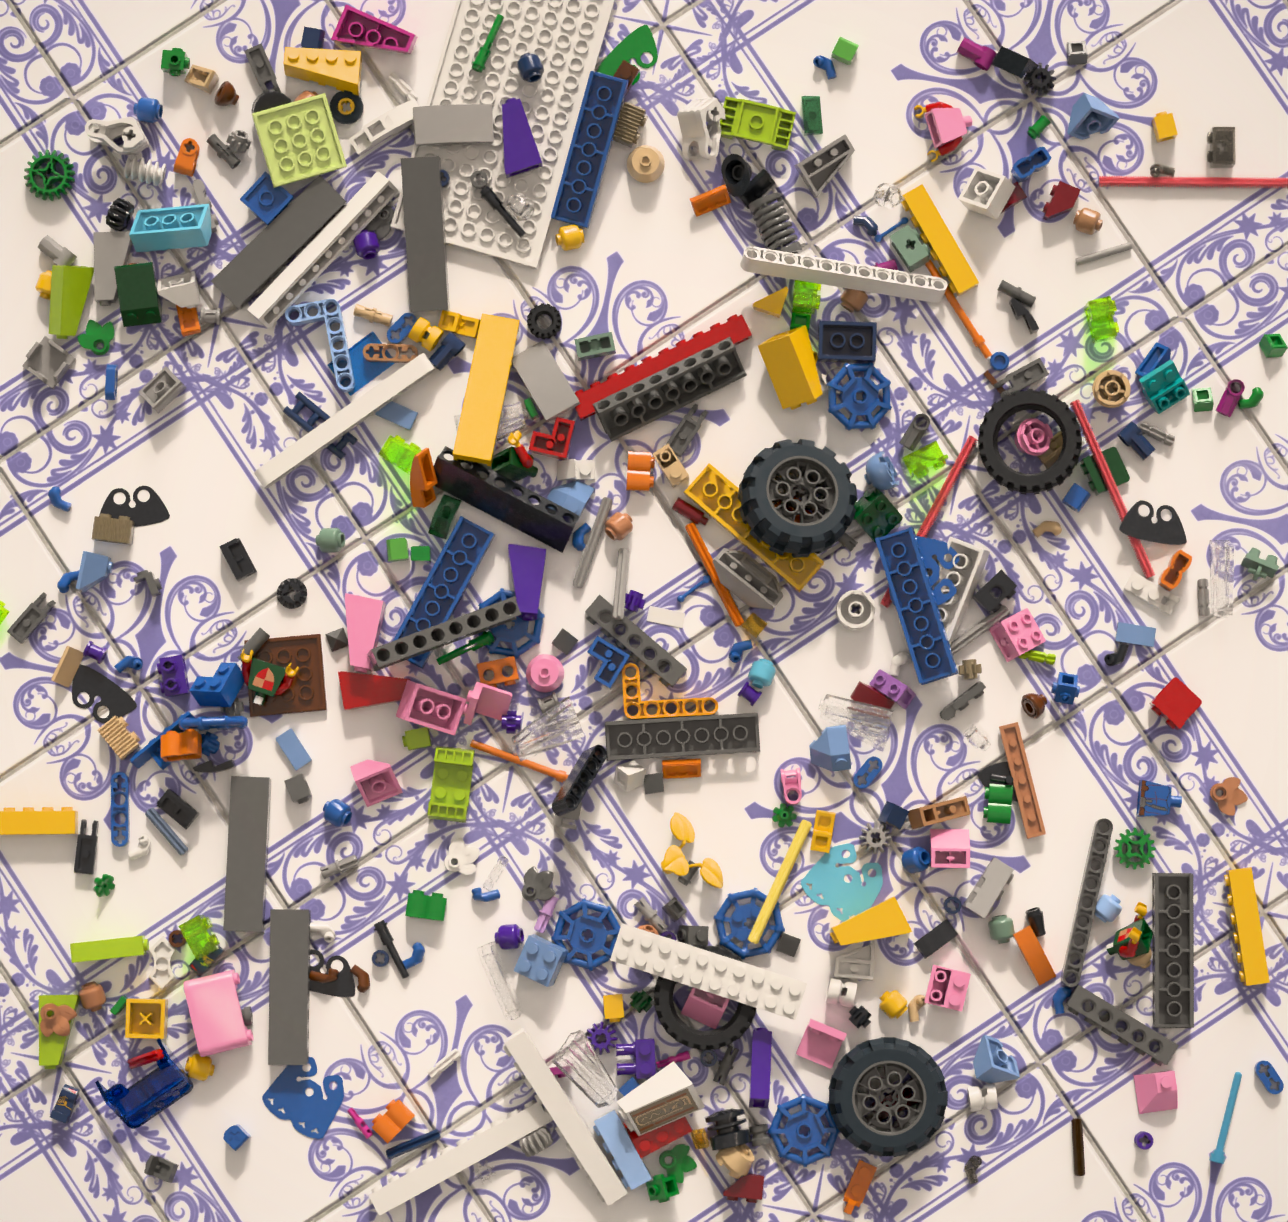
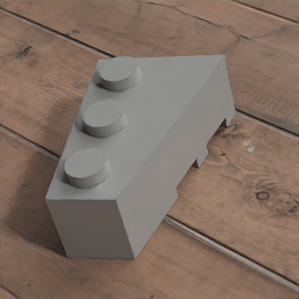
M846 134L794 165L814 198L818 197L825 186L854 153L855 149Z
M993 857L962 906L981 919L989 917L994 909L992 907L996 900L999 901L1004 893L1002 889L1005 884L1009 885L1012 881L1014 869Z

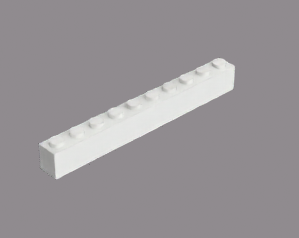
M377 171L247 310L266 328L270 329L286 312V309L305 292L399 190L389 179Z
M522 1028L506 1038L503 1049L509 1057L512 1055L516 1062L513 1064L519 1073L523 1072L526 1076L524 1081L528 1088L535 1090V1099L540 1106L543 1104L547 1109L545 1114L549 1121L554 1120L557 1127L555 1130L560 1138L565 1137L568 1143L565 1145L569 1152L576 1154L578 1158L576 1163L581 1170L585 1169L588 1173L586 1178L590 1185H595L599 1190L596 1194L601 1202L606 1201L609 1206L628 1194L626 1187L525 1029Z
M535 1100L526 1103L524 1105L525 1109L520 1112L518 1109H515L507 1114L509 1118L503 1121L499 1118L490 1123L491 1127L484 1130V1128L475 1131L473 1133L474 1137L467 1140L465 1137L456 1142V1147L450 1149L448 1146L439 1151L440 1156L434 1159L432 1156L422 1161L423 1165L416 1168L414 1165L405 1170V1175L399 1177L397 1174L388 1179L389 1184L383 1187L381 1184L371 1189L372 1193L368 1196L378 1215L380 1216L546 1125L550 1121L545 1114L544 1107L540 1106Z

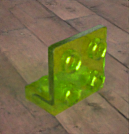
M934 441L902 457V460L911 478L917 477V479H921L928 475L929 470L934 468L936 471L944 467L949 457L947 454L943 455L937 441Z

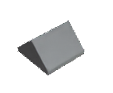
M165 366L139 391V394L159 414L186 387Z

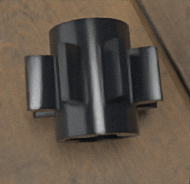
M862 1005L859 1008L854 1006L849 1011L851 1016L848 1019L858 1029L861 1026L866 1028L871 1023L869 1018L872 1015Z

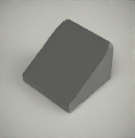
M1086 41L1067 42L1068 64H1087L1088 52Z
M562 628L551 644L568 655L578 639Z
M662 773L645 775V794L664 792Z
M782 933L776 951L794 957L801 939Z

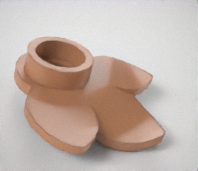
M1229 777L1222 783L1213 785L1210 789L1211 798L1218 803L1219 810L1226 815L1234 816L1235 805L1242 804L1248 800L1247 795L1238 788L1241 779ZM1218 789L1222 790L1223 792L1222 796L1220 797L1216 795V791Z
M45 1004L40 1011L42 1018L40 1030L42 1034L49 1037L55 1032L60 1036H68L70 1034L68 1021L75 1018L77 1013L68 1005ZM49 1010L54 1012L53 1016H47L46 1013Z

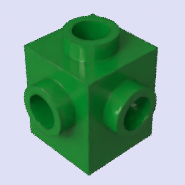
M181 48L163 50L161 70L177 77L181 74H186V69L190 68V58H188L186 52Z
M664 1174L652 1176L653 1180L646 1182L650 1201L658 1200L659 1203L670 1201L669 1197L679 1194L675 1175L664 1177Z

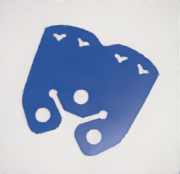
M916 536L925 567L933 571L929 577L931 586H933L939 580L940 567L932 558V555H937L938 561L945 569H951L954 567L953 558L958 553L951 546L948 550V545L944 541ZM946 554L952 555L950 562L944 560ZM959 556L955 558V564L959 562ZM946 578L941 580L933 590L937 605H942L957 592L952 581ZM889 586L890 598L893 605L895 606L894 599ZM948 586L949 593L943 594L941 588Z
M309 1057L311 1069L308 1072L302 1069L303 1065H288L263 1094L262 1100L272 1114L279 1119L291 1120L293 1127L301 1134L310 1138L321 1139L324 1137L344 1098L343 1080L339 1075L325 1077L323 1079V1086L328 1098L326 1100L323 1099V1092L319 1084L311 1079L299 1082L296 1080L297 1077L302 1078L316 1075L318 1069L315 1059ZM332 1081H335L338 1085L335 1090L329 1088V1084ZM307 1088L313 1089L314 1093L312 1096L305 1094ZM268 1098L274 1099L273 1105L271 1104V1101L268 1100ZM284 1108L285 1114L282 1111H278V1109ZM299 1122H305V1128H303V1126L300 1125ZM317 1128V1131L319 1133L317 1134L316 1132H311V1130Z

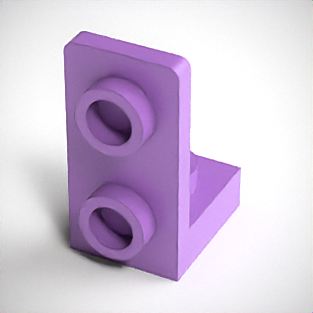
M881 669L878 670L869 683L873 688L891 698L905 710L916 696V693L907 685Z

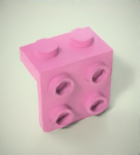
M476 682L474 690H469L466 702H469V704H465L462 714L465 715L463 723L471 725L475 713L502 721V715H507L513 696L512 693Z

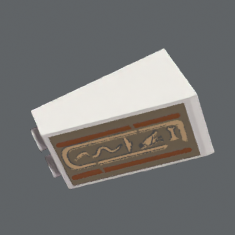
M674 1061L617 1101L620 1110H618L619 1114L624 1120H627L624 1122L630 1132L634 1130L638 1136L705 1107L693 1083Z

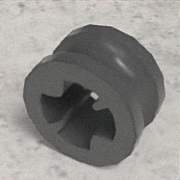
M478 170L471 175L473 187L476 189L486 187L488 178L485 172ZM477 175H481L485 179L484 182L481 181L482 184L474 181V178L477 179Z

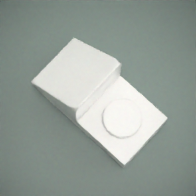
M569 459L557 461V481L595 480V460Z

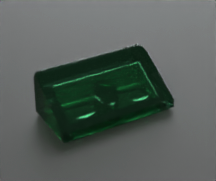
M801 96L804 136L823 134L820 96Z

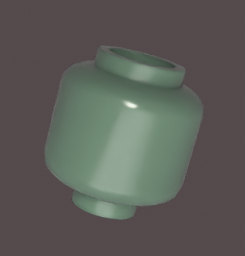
M323 528L320 530L319 535H316V545L324 553L339 552L345 546V535L339 528Z
M1006 914L994 916L988 923L990 937L992 940H998V944L1010 942L1009 938H1012L1013 934H1015L1013 920L1007 917Z

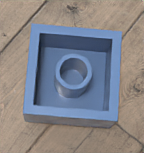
M536 934L529 935L513 971L546 987L553 986L569 950Z

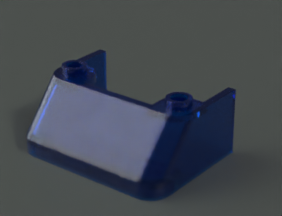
M160 1038L156 1041L161 1050H163L164 1058L156 1061L159 1067L128 1089L123 1084H115L107 1090L99 1080L95 1082L105 1103L131 1129L142 1126L190 1093L194 1087L193 1082L174 1053Z

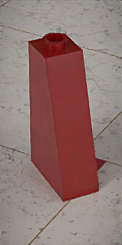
M340 671L338 676L344 710L401 701L407 680L410 679Z

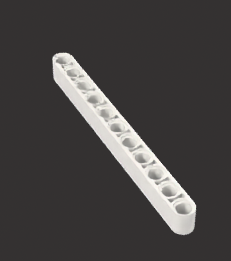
M746 247L740 262V267L746 272L932 303L941 302L947 289V282L939 277L758 247Z
M425 353L420 354L263 464L254 472L255 476L264 489L269 488L426 378L435 370V367Z

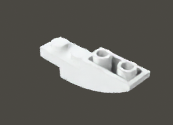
M413 99L405 102L362 126L363 129L349 138L357 154L361 156L390 135L395 136L413 124L412 108L419 107L417 101Z

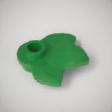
M89 320L86 325V334L77 336L78 342L83 348L91 349L96 355H105L110 348L109 342L115 335L114 326L111 322H108L102 327L96 321ZM99 343L104 344V347L102 349L97 348V345Z
M685 1144L675 1145L672 1150H666L659 1156L661 1167L666 1169L667 1176L675 1175L677 1183H683V1172H689L697 1168L694 1159L687 1155L690 1146ZM667 1156L672 1157L671 1163L665 1162Z

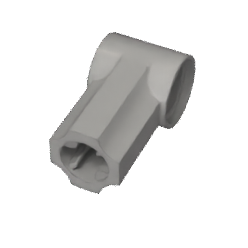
M48 235L39 242L37 247L50 257L56 265L71 266L77 258L70 250L62 247Z

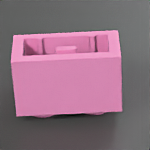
M930 829V868H970L969 830Z
M933 965L924 1003L962 1012L971 974Z
M692 987L681 1014L716 1029L730 999Z

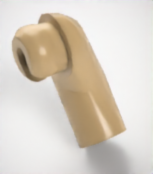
M917 995L909 1002L910 1022L919 1021L918 1011L923 1005H926L924 1003V995Z

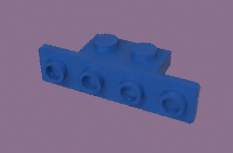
M189 711L179 716L177 721L166 727L156 738L150 740L143 749L137 751L130 759V762L139 769L153 757L159 767L164 770L172 762H165L161 758V735L166 734L168 731L184 732L179 728V720L182 718H195V716Z

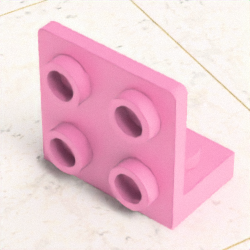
M1028 608L989 629L1007 662L1046 641Z
M810 1018L796 1054L831 1069L847 1033Z

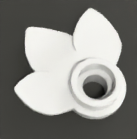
M458 838L450 844L449 854L444 859V866L450 872H460L466 876L472 875L477 871L473 862L478 858L480 850L473 846L465 847L463 839ZM455 859L457 865H452L451 860Z

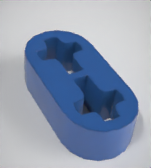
M412 313L403 314L387 331L389 342L392 344L403 342L417 322L416 316ZM406 317L408 319L412 317L413 325L410 326L408 324L405 328H403L404 324L406 323L404 319ZM401 329L402 331L399 333L400 338L392 340L391 333L393 331L396 333Z
M107 364L105 400H116L118 365Z
M875 756L868 758L853 777V783L857 788L864 789L868 787L881 771L883 764L880 758ZM869 761H878L877 766L879 768H874L871 772H868L867 770L871 766ZM867 773L868 776L865 778L867 783L858 785L859 780L857 776L862 777Z
M1265 1060L1258 1061L1254 1067L1257 1077L1269 1093L1279 1094L1283 1090L1284 1084L1270 1062ZM1261 1064L1264 1066H1268L1266 1071L1268 1072L1269 1076H1266L1263 1072H1259V1070L1261 1069ZM1270 1078L1274 1082H1279V1084L1277 1085V1090L1270 1089V1086L1272 1085L1269 1081Z

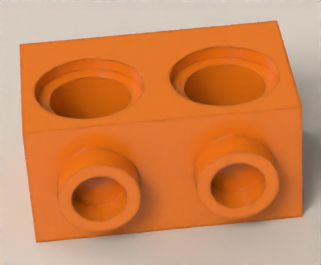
M514 656L477 663L480 683L497 688V684L504 683L505 686L516 684V680H519ZM505 667L513 668V674L510 677L503 675L502 671ZM488 670L494 672V678L491 681L484 679V673Z

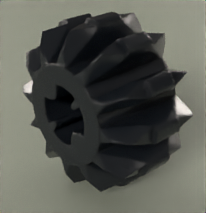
M1040 62L1029 80L1023 79L1025 82H1029L1025 86L1026 89L1032 87V94L1035 93V90H1038L1039 96L1042 95V90L1048 94L1049 88L1053 89L1055 86L1052 82L1056 81V77L1051 76L1055 71H1048V64L1045 65V68H1042V63ZM1038 76H1041V79H1043L1042 83L1037 79Z
M117 198L107 211L106 224L116 231L126 229L132 219L134 205L125 199Z

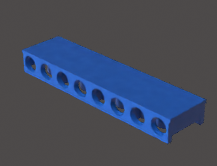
M590 71L552 210V219L589 229L628 87V80Z
M460 516L393 641L450 620L496 534ZM433 650L410 658L407 661L423 669Z
M909 527L899 532L875 538L919 684L925 685L959 674L914 528Z

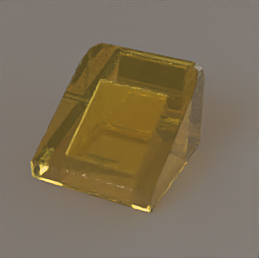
M752 612L741 628L756 639L768 623Z
M704 1127L691 1132L695 1149H703L710 1146Z

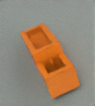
M425 448L416 454L412 462L410 492L413 507L425 508L436 500L433 486L438 481L429 448Z
M1028 925L1013 934V938L1039 986L1056 977L1031 926Z

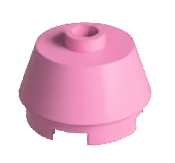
M1026 419L1020 424L1015 433V445L1025 454L1033 456L1042 455L1049 449L1051 438H1053L1052 430L1047 423L1044 424L1038 419Z
M548 654L538 655L529 662L526 669V678L529 685L536 691L551 692L561 685L564 679V668L556 657Z

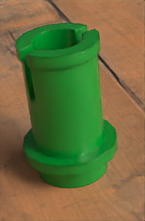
M1041 115L1032 127H1028L1027 134L1034 140L1040 138V134L1051 122L1047 117Z

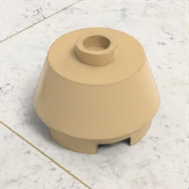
M648 145L639 146L628 156V172L639 182H653L664 171V157L655 147Z
M1107 370L1095 378L1092 391L1094 398L1099 404L1107 408H1116L1128 400L1131 387L1129 380L1124 374L1116 370Z
M746 1144L721 1149L715 1155L719 1165L722 1166L724 1164L731 1171L729 1175L735 1179L747 1175L755 1159L752 1151Z

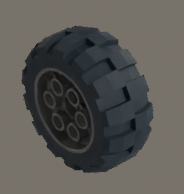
M786 439L775 442L771 448H764L747 467L739 484L738 500L741 502L739 512L743 523L749 524L751 527L749 533L758 543L763 540L770 545V551L779 555L787 552L792 553L793 558L808 557L811 553L820 554L830 549L844 535L852 523L856 512L854 506L858 498L856 485L850 481L852 473L845 462L840 464L834 458L836 456L835 452L826 446L823 449L815 447L814 441L799 439L798 443H792V440ZM788 474H794L796 480L791 479ZM779 477L782 481L779 482L775 478ZM778 488H782L784 494L779 493ZM815 494H821L823 500L818 499ZM781 501V505L775 508L773 502ZM792 507L793 511H788L786 508ZM817 507L824 510L823 515L818 511ZM805 510H812L813 514H808ZM800 515V523L794 522L795 516Z
M881 1037L856 1045L838 1062L831 1076L828 1088V1103L831 1116L845 1139L856 1148L880 1157H897L907 1155L915 1149H920L939 1130L945 1118L946 1106H948V1091L946 1090L945 1078L931 1055L910 1041L895 1037ZM885 1066L886 1078L881 1079L877 1068ZM893 1073L899 1075V1081L896 1084L889 1082V1076ZM908 1073L913 1079L903 1085L901 1082ZM873 1078L880 1080V1086L877 1089L870 1087V1081ZM859 1085L870 1089L869 1094L858 1093ZM906 1087L913 1090L910 1098H904L902 1095ZM894 1090V1092L891 1095L892 1100H886L883 1103H881L885 1098L883 1094L885 1092L889 1094ZM867 1097L875 1099V1104L871 1108L866 1107L864 1104ZM907 1101L918 1102L916 1109L908 1106ZM901 1106L906 1107L908 1110L907 1115L904 1117L897 1115V1110ZM874 1110L876 1113L868 1121L864 1115ZM882 1111H886L889 1115L888 1120L885 1122H881L878 1119V1115ZM892 1116H896L899 1126L892 1127Z

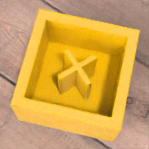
M126 999L125 1038H167L168 999Z

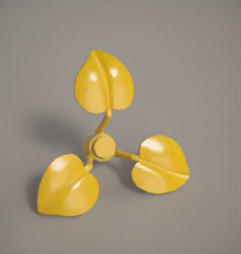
M675 812L670 821V829L674 837L682 842L679 847L672 845L667 849L664 860L661 862L662 870L666 874L674 873L678 876H685L688 874L689 868L700 867V875L706 883L718 889L723 888L722 871L716 861L711 858H705L703 864H688L681 849L685 846L686 842L692 843L694 841L695 832L690 821L680 813Z

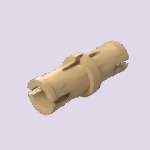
M356 304L353 312L354 316L390 327L393 315L377 311V308L374 307L371 309Z

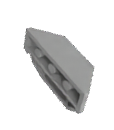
M723 548L713 560L720 583L750 607L773 610L783 598V593L780 590L776 576L746 552Z

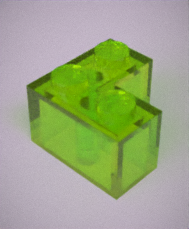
M795 280L792 312L814 314L815 309L819 310L821 295H817V291H821V284Z
M1111 296L1088 301L1084 306L1093 344L1115 339L1117 333H1119L1118 323L1113 320L1115 311H1117L1115 300H1111Z
M390 435L378 455L410 475L414 456L422 450L412 442L410 445L405 443L406 440L398 435L395 437Z
M198 915L179 925L196 960H200L219 950L218 945L220 942L215 934H211L213 932L211 929L213 924L209 917L204 915Z

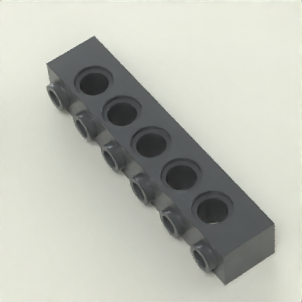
M599 594L585 611L586 619L593 625L597 623L601 626L600 631L608 638L610 636L615 638V644L622 650L628 649L631 652L630 657L636 662L641 660L645 664L644 668L652 675L656 673L660 677L659 681L664 686L668 687L670 685L673 688L687 671V668L625 615L622 620L612 618L613 605ZM609 613L611 620L607 623L600 620L601 614ZM623 625L626 628V632L623 635H617L615 633L616 626ZM633 637H637L641 642L636 648L631 647L629 644L630 639ZM646 650L654 651L655 657L652 660L645 659L644 653ZM662 662L668 663L670 666L669 671L661 672L658 668L659 664Z
M1080 985L1075 986L1065 1003L1068 1006L1067 1010L1076 1016L1079 1013L1085 1016L1084 1021L1093 1026L1097 1023L1102 1026L1101 1031L1109 1036L1112 1033L1119 1037L1117 1040L1126 1046L1129 1043L1135 1046L1134 1051L1142 1056L1148 1054L1152 1057L1151 1061L1159 1066L1162 1063L1168 1065L1179 1046ZM1085 1001L1092 1003V1009L1089 1012H1085L1082 1008ZM1102 1011H1107L1109 1014V1018L1105 1022L1099 1019V1014ZM1119 1021H1123L1126 1025L1125 1030L1122 1032H1118L1116 1029V1024ZM1136 1031L1142 1033V1039L1139 1042L1133 1040V1033ZM1153 1041L1159 1044L1156 1052H1152L1149 1049V1045Z

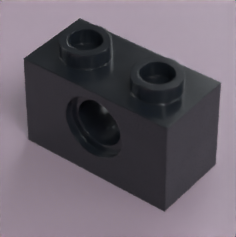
M1001 569L972 598L987 613L991 611L995 613L1002 606L1000 602L1005 597L1009 600L1016 593L1014 589L1017 585ZM993 588H998L1001 591L999 598H994L991 595Z

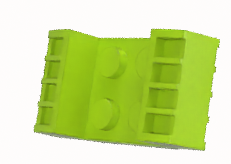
M725 97L723 105L725 119L720 120V137L733 140V137L771 145V149L780 151L788 149L796 112L750 100Z
M436 746L431 796L427 813L429 819L466 823L475 750Z

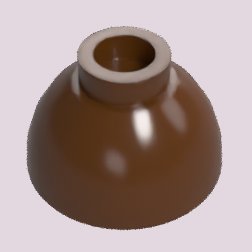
M225 81L219 87L214 102L218 106L235 105L239 95L236 94L234 86L229 81Z
M1028 693L1022 696L1021 704L1029 717L1037 719L1043 714L1047 699L1043 694Z

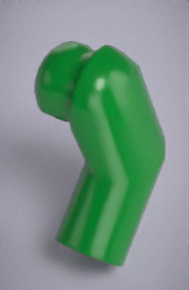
M1255 387L1252 389L1249 399L1239 400V409L1258 406L1264 396L1262 389Z

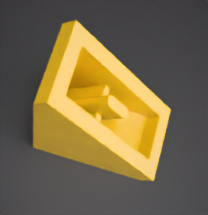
M786 286L754 302L752 307L754 310L780 318L788 294V287Z

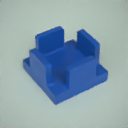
M265 171L240 198V201L257 218L269 225L288 206L294 197L282 186L273 188L270 175Z

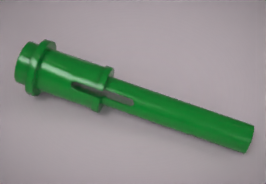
M497 14L483 47L479 48L475 61L471 63V68L474 71L482 73L485 70V64L491 54L490 48L504 16Z
M484 631L482 635L470 639L468 644L437 658V663L442 665L471 650L476 651L487 644L492 645L494 637L490 631Z

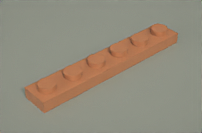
M1018 722L999 726L1010 775L1013 777V786L1026 838L1045 835L1046 831Z

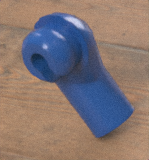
M586 522L573 533L572 545L577 551H582L585 548L584 535L592 530Z
M79 570L63 574L57 583V588L61 593H67L70 583L77 581Z
M126 656L114 667L119 673L126 668L140 670L143 667V661L139 657Z
M480 887L471 890L472 898L476 901L489 902L500 899L498 889L482 893Z
M414 943L412 946V957L402 961L406 970L422 962L425 948L421 943Z

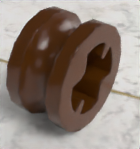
M175 930L169 935V943L174 947H182L187 942V936L182 930ZM181 934L183 936L181 938L183 939L182 943H174L173 940L175 938L173 936Z

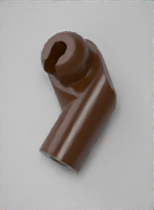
M355 964L350 972L358 977L357 990L365 993L370 988L369 974Z
M329 968L328 974L312 970L309 979L320 983L333 982L338 979L339 971Z

